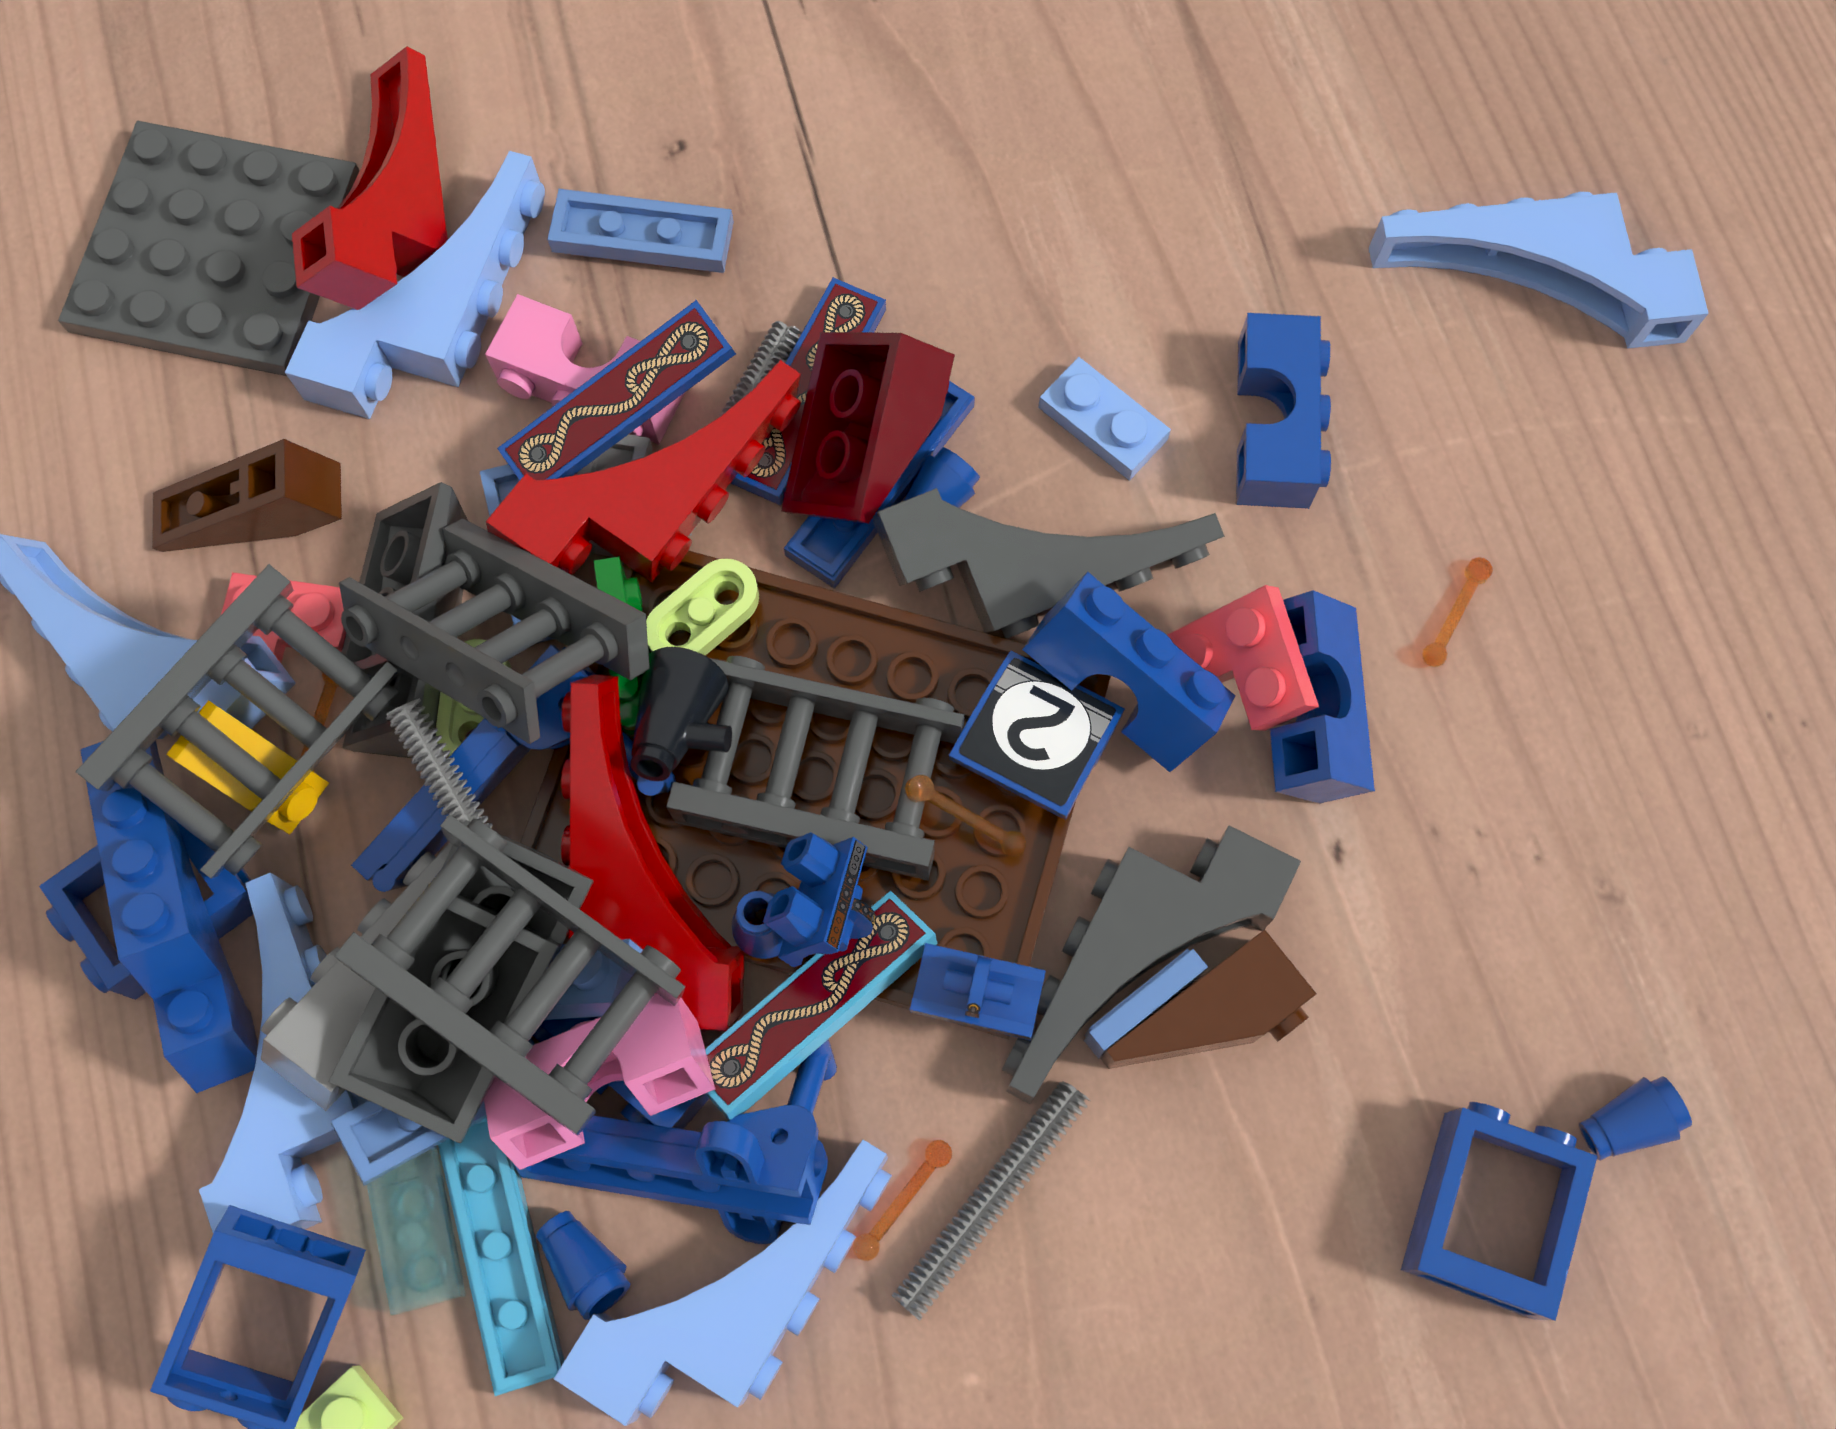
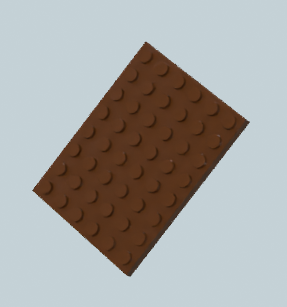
M688 550L685 557L674 570L669 571L664 567L652 582L625 563L622 564L626 578H638L643 612L646 614L647 620V617L656 606L705 565L718 560V558ZM750 567L748 568L755 576L759 591L758 606L746 622L706 655L708 658L727 662L729 656L747 657L762 663L765 666V671L910 703H916L918 698L941 700L953 706V712L964 714V727L1010 651L1040 665L1022 650L1026 644ZM725 590L718 595L716 601L723 605H729L737 600L739 594L733 590ZM678 630L670 636L669 643L681 646L688 642L691 634L685 630ZM594 662L588 666L596 675L610 676L609 668ZM1104 674L1091 675L1082 680L1078 685L1105 698L1111 676ZM750 698L727 786L732 788L731 795L756 800L758 793H765L787 706ZM721 704L707 722L708 724L717 723ZM813 712L791 795V800L796 803L795 809L820 815L822 808L829 807L850 720ZM876 726L855 814L860 817L859 824L885 829L887 822H893L912 747L913 734ZM940 741L919 828L925 832L923 838L935 841L934 860L929 881L862 866L857 884L863 889L861 901L872 907L891 890L936 934L937 946L1030 966L1074 806L1067 819L1064 820L951 761L949 754L955 744ZM570 745L554 749L520 843L536 849L563 863L561 859L562 835L566 826L570 825V799L563 797L561 776L564 763L567 759H570ZM689 749L678 766L672 771L676 782L692 786L694 779L701 778L709 751ZM632 777L643 814L663 857L689 898L715 930L731 946H738L732 935V918L738 903L746 894L754 891L776 894L778 891L791 886L799 889L801 880L786 871L783 865H781L786 848L675 823L666 807L671 791L653 796L645 795L638 789L637 781ZM767 909L757 911L755 919L748 922L752 925L764 924L763 920ZM745 952L744 961L792 975L816 954L803 958L802 964L796 967L790 966L778 958V956L760 959L752 957ZM922 957L874 1000L910 1010ZM957 1024L1008 1040L1010 1037L1009 1035L1001 1033H996L988 1030Z

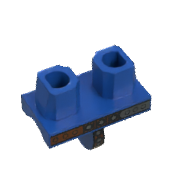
M811 832L791 840L786 845L781 865H783L786 871L801 880L799 889L791 886L778 891L769 901L763 922L783 938L778 958L790 966L796 967L801 965L803 958L808 955L818 953L833 954L845 951L848 948L850 939L865 938L872 933L876 915L868 904L861 901L863 889L857 885L868 848L866 845L854 837L832 845Z
M925 943L910 1013L1031 1040L1046 970Z

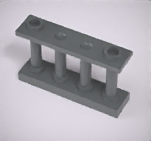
M463 518L443 528L447 552L445 565L384 597L351 577L339 582L344 608L341 615L342 625L349 638L355 644L362 647L365 646L485 717L493 726L505 729L528 744L540 738L536 698L594 662L609 668L629 680L634 679L649 669L647 624L644 612ZM458 587L475 595V597L429 622L412 613ZM502 611L521 620L475 648L456 638ZM546 637L556 639L568 646L523 674L502 664Z
M270 564L265 567L75 771L98 790L108 792L115 783L123 789L131 785L216 853L200 870L211 879L218 877L224 869L235 876L262 846L254 838V835L363 714L373 722L399 693L398 690L390 685L398 673V670L390 663L386 662L375 676L371 678L291 612L294 605L286 599L294 591L291 581ZM258 629L266 635L273 631L354 698L328 728L245 662L248 655L240 648ZM211 679L219 685L226 681L309 748L282 779L198 713L201 706L193 699ZM163 731H166L172 737L177 733L181 734L262 799L260 804L235 831L150 765L153 757L145 751Z
M729 656L727 662L711 659L723 670L729 684V689L722 701L716 724L731 726L732 744L727 753L708 752L702 777L694 779L692 786L673 782L666 807L674 822L786 848V845L791 840L810 832L832 845L854 837L868 847L863 866L929 881L934 860L935 841L923 838L925 832L919 828L939 742L956 743L964 729V714L953 712V706L933 698H918L916 703H910L765 671V666L762 663L747 657ZM750 698L787 706L765 793H758L756 800L731 795L732 788L727 786ZM813 712L851 721L829 807L822 808L820 815L795 809L796 803L791 800ZM876 726L914 735L893 822H887L885 829L859 824L860 817L855 814Z
M449 814L440 827L446 840L458 849L387 937L379 934L372 944L353 932L334 956L351 971L573 1134L579 1136L596 1113L595 1109L585 1102V1099L592 1091L587 1084L655 993L675 1006L685 990V986L675 979L681 972V969L668 957L649 945H646L641 953L637 952L502 853L508 843L483 822L473 818L465 826ZM483 866L515 889L516 892L448 978L443 980L438 977L434 984L428 987L407 971L415 961L410 954L478 869ZM541 908L574 932V934L505 1024L498 1020L491 1030L488 1031L466 1015L474 1004L469 997L537 910ZM598 950L630 973L632 977L566 1065L562 1067L556 1064L548 1075L525 1058L533 1048V1045L528 1041Z

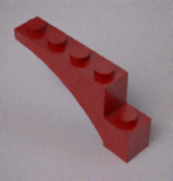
M408 46L370 74L372 112L369 140L362 167L350 192L338 208L328 206L292 233L297 288L360 310L397 285L396 274L402 277L407 276L448 240L425 55Z
M780 360L750 393L722 416L687 438L646 457L602 471L558 479L535 480L526 473L486 520L488 532L571 575L583 565L592 549V544L589 541L592 540L613 556L619 557L620 561L652 582L664 567L672 571L682 561L692 544V540L688 536L701 519L709 524L720 513L729 497V492L725 489L739 473L743 477H747L757 466L766 449L762 442L773 428L782 432L791 423L801 406V401L797 399L801 374Z
M590 675L572 682L571 692L566 693L562 704L563 729L565 732H570V759H567L563 766L561 789L563 797L570 799V825L566 826L562 835L561 859L566 866L594 880L580 910L621 940L631 939L641 949L649 945L673 961L681 969V972L675 979L685 986L681 998L698 1021L699 1028L727 1031L743 1012L744 952L738 946H731L715 930L686 894L663 857L646 821L627 761L620 721L618 676ZM569 930V939L574 934L571 930Z

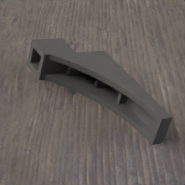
M937 488L878 511L872 518L899 586L915 581L919 592L953 579L954 575L950 566L957 564L984 633L1001 628L1005 639L1037 627L1040 623L1036 614L1052 608L1087 571L1104 586L1115 582L1118 591L1121 592L1153 579L1150 567L1168 559L1172 560L1176 569L1209 556L1206 544L1225 537L1216 513L1174 527L1132 535L1086 537L1042 533L1001 524L960 509L943 501Z
M1230 825L1218 843L1206 838L1190 870V873L1200 877L1199 882L1128 847L1120 865L1108 859L1091 892L1092 895L1102 899L1092 921L1090 922L1079 916L1062 949L1063 953L1073 957L1063 979L1060 980L1049 975L1041 990L1037 1013L1044 1017L1033 1039L1017 1038L1002 1068V1071L1013 1076L1007 1092L1031 1104L1053 1064L1080 1029L1112 997L1149 969L1193 945L1229 931L1250 925L1263 931L1274 920L1301 861Z

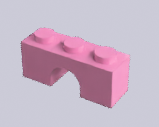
M517 294L485 355L497 378L498 385L506 392L521 399H529L532 395L548 401L554 406L640 341L626 336L616 356L602 366L585 368L575 365L573 362L582 346V341L572 315ZM685 393L629 435L650 438L651 442L659 445Z
M654 994L587 1084L592 1091L585 1099V1102L600 1087L614 1081H624L643 1108L652 1116L715 1090L698 1021L682 998L674 1006L660 995ZM600 1018L581 1022L573 1026L569 1031L533 1045V1048L525 1058L549 1075L556 1064L562 1067L566 1065ZM495 1077L484 1098L490 1139L519 1170L585 1143L583 1130L579 1136H576L499 1078Z

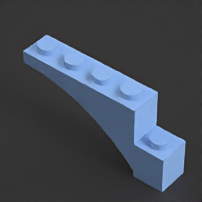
M509 151L492 185L471 215L442 247L414 271L398 281L397 285L360 310L352 308L322 323L308 320L285 370V374L304 400L370 419L377 402L384 400L389 393L392 384V368L459 387L466 369H471L478 360L481 350L480 336L488 317L493 318L500 308L503 296L502 284L510 267H516L521 259L524 248L523 235L531 217H538L544 204L545 188L540 182L531 156Z
M1576 192L1564 198L1538 201L1525 197L1512 200L1506 204L1479 207L1466 203L1453 206L1448 210L1420 213L1412 209L1401 210L1390 216L1381 217L1369 245L1372 268L1424 267L1452 269L1491 276L1537 290L1577 308L1608 326L1625 338L1627 349L1685 343L1709 314L1692 249L1667 252L1663 248H1652L1633 255L1617 192L1593 195L1590 192Z
M0 534L1 584L19 599L32 617L31 623L33 628L40 636L51 643L66 664L65 671L76 684L83 687L99 709V717L102 723L113 732L197 640L161 631L128 616L95 594L69 571L46 542ZM252 635L240 648L248 655L245 662L284 694L296 684L260 636ZM211 679L193 699L201 706L198 713L209 700L250 729L266 715L226 681L219 685ZM163 731L157 739H163L168 733Z
M271 872L245 883L257 926L262 965L261 1028L274 1010L287 998H292L298 1003L315 985L310 980L311 975L327 956L320 945L313 946L306 924L313 921V914L304 892L298 885L292 887V885ZM261 1028L255 1069L241 1119L213 1182L199 1189L213 1233L229 1205L302 1229H307L321 1223L322 1220L316 1206L323 1199L321 1186L312 1167L307 1163L303 1165L301 1158L339 1142L340 1140L331 1125V1120L369 1101L345 1090L332 1106L325 1111L261 1060L263 1039L267 1036L261 1031Z
M862 1140L835 1181L818 1199L811 1225L795 1223L764 1251L722 1279L677 1301L626 1318L615 1320L606 1313L593 1314L554 1377V1380L624 1426L637 1421L641 1413L652 1418L674 1382V1379L665 1374L670 1364L737 1408L745 1403L749 1394L761 1400L783 1361L773 1356L777 1346L787 1330L797 1336L801 1333L820 1298L810 1292L824 1267L835 1273L856 1238L855 1235L846 1230L860 1205L871 1212L889 1183L892 1175L882 1169L888 1159L887 1154L867 1141Z

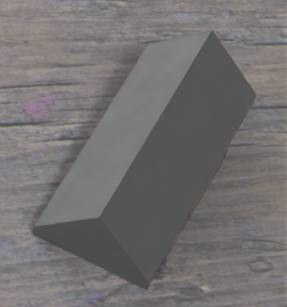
M442 482L437 483L376 514L359 583L385 597L445 565L447 552L443 528L462 518L468 521L451 486ZM458 587L412 613L429 622L462 604L463 589ZM346 633L341 653L371 678L375 676L386 662L390 663L398 670L397 677L390 685L398 690L399 693L373 722L363 714L345 734L342 748L353 752L412 759L414 756L408 757L409 749H404V742H399L400 735H395L396 727L390 726L391 720L386 719V714L397 707L420 698L421 701L416 707L425 706V709L420 714L429 713L430 716L424 721L433 720L434 723L429 729H434L437 723L441 691L365 646L362 647L355 644Z
M465 820L463 825L467 826L471 821ZM499 834L508 843L502 851L503 854L578 909L581 908L594 880L536 849ZM455 845L452 846L442 868L458 849ZM481 866L410 954L415 961L407 971L428 987H431L438 977L446 980L516 890ZM539 908L469 997L474 1004L466 1015L488 1031L491 1030L498 1020L505 1024L556 958L570 929ZM375 988L328 1082L455 1142L462 1143L496 1076Z

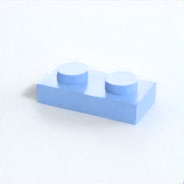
M1080 357L1039 398V409L1129 481L1166 443L1170 435L1171 429Z

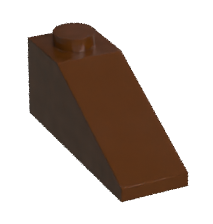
M282 439L153 492L152 549L166 552L293 537L341 520V463L291 441Z
M1264 929L1106 1050L1100 1059L1108 1069L1251 1044L1267 1032H1270L1278 1042L1309 1018L1301 1006L1317 993Z

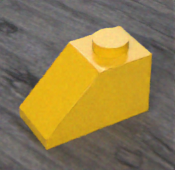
M208 700L199 711L200 715L280 779L297 762L292 756ZM182 735L167 752V756L251 812L262 801L261 798ZM312 771L267 822L290 835L300 821L313 811L319 796L328 786L329 782Z

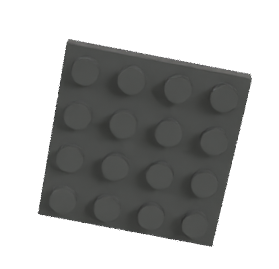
M136 121L58 319L59 323L69 333L287 376L285 370L308 320L312 321L320 298L316 294L297 288L292 233L328 206L339 207L350 192L360 171L357 164L335 158Z

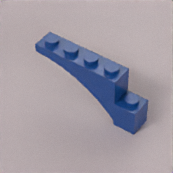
M155 740L145 752L153 757L150 765L164 775ZM102 742L80 749L83 763ZM86 781L118 960L153 999L165 1059L196 1093L254 1071L258 1041L252 1015L245 1005L219 943L194 875L178 822L131 785L123 789L115 783L107 792L96 789Z

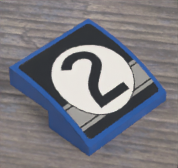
M1010 651L967 721L949 754V759L1066 820L1092 769L1097 765L1125 708L1080 685H1077L1071 691L1044 667Z

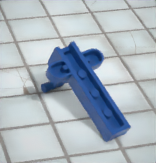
M550 645L529 670L560 652V650L555 645ZM586 667L536 698L540 738L531 744L503 728L493 726L483 717L484 719L449 757H454L455 759L450 766L459 765V768L454 773L463 772V775L458 780L467 779L468 781L463 788H472L467 795H476L471 802L479 801L481 805L531 749H559L570 745V732H565L562 725V704L566 693L571 692L572 682L590 675H596L589 667ZM623 733L631 776L637 781L638 789L641 793L653 796L671 791L673 782H676L672 771L664 781H650L640 777L633 771L631 767L633 741ZM423 785L351 864L367 881L372 880L374 887L381 892L406 887L403 880L413 865L427 852L435 855L448 841L440 827L448 815L441 814L444 807H437L440 800L433 801L432 798L435 793L428 792L430 786Z
M829 1039L800 1063L787 1105L740 1114L727 1122H708L703 1127L702 1132L593 1116L583 1129L584 1144L519 1170L516 1166L515 1168L522 1178L718 1210L726 1229L734 1236L755 1244H771L778 1238L782 1221L811 1225L826 1175L828 1157L823 1143L818 1140L819 1130L813 1112L823 1081L831 1079L837 1071Z

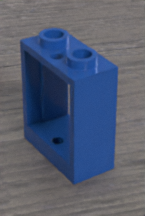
M178 823L189 859L214 893L204 903L219 940L253 915L245 884L251 881V878L244 868L235 876L224 869L218 877L209 878L200 869L216 852ZM96 845L39 886L52 905L46 911V915L61 936L70 942L74 940L77 942L87 957L80 962V966L86 977L98 990L103 993L112 991L136 1000L145 994L146 991L118 960L117 951L82 901L105 884L98 845Z
M1469 1102L1468 1109L1462 1107L1444 1113L1401 1270L1534 1320L1556 1321L1598 1156L1575 1148L1577 1138L1566 1132L1545 1126H1535L1533 1133L1508 1124L1511 1116L1509 1113L1487 1104ZM1473 1137L1562 1169L1533 1281L1443 1249Z
M229 1205L213 1233L150 1392L166 1396L173 1405L184 1410L203 1411L208 1409L237 1418L239 1423L247 1429H295L356 1279L366 1249ZM225 1264L328 1297L293 1382L191 1350Z

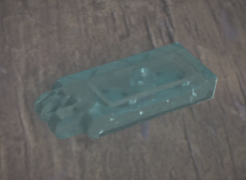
M437 1146L367 1184L391 1316L466 1296Z

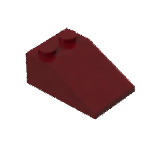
M820 332L781 512L869 524L941 417L949 388V379L955 354L903 333Z

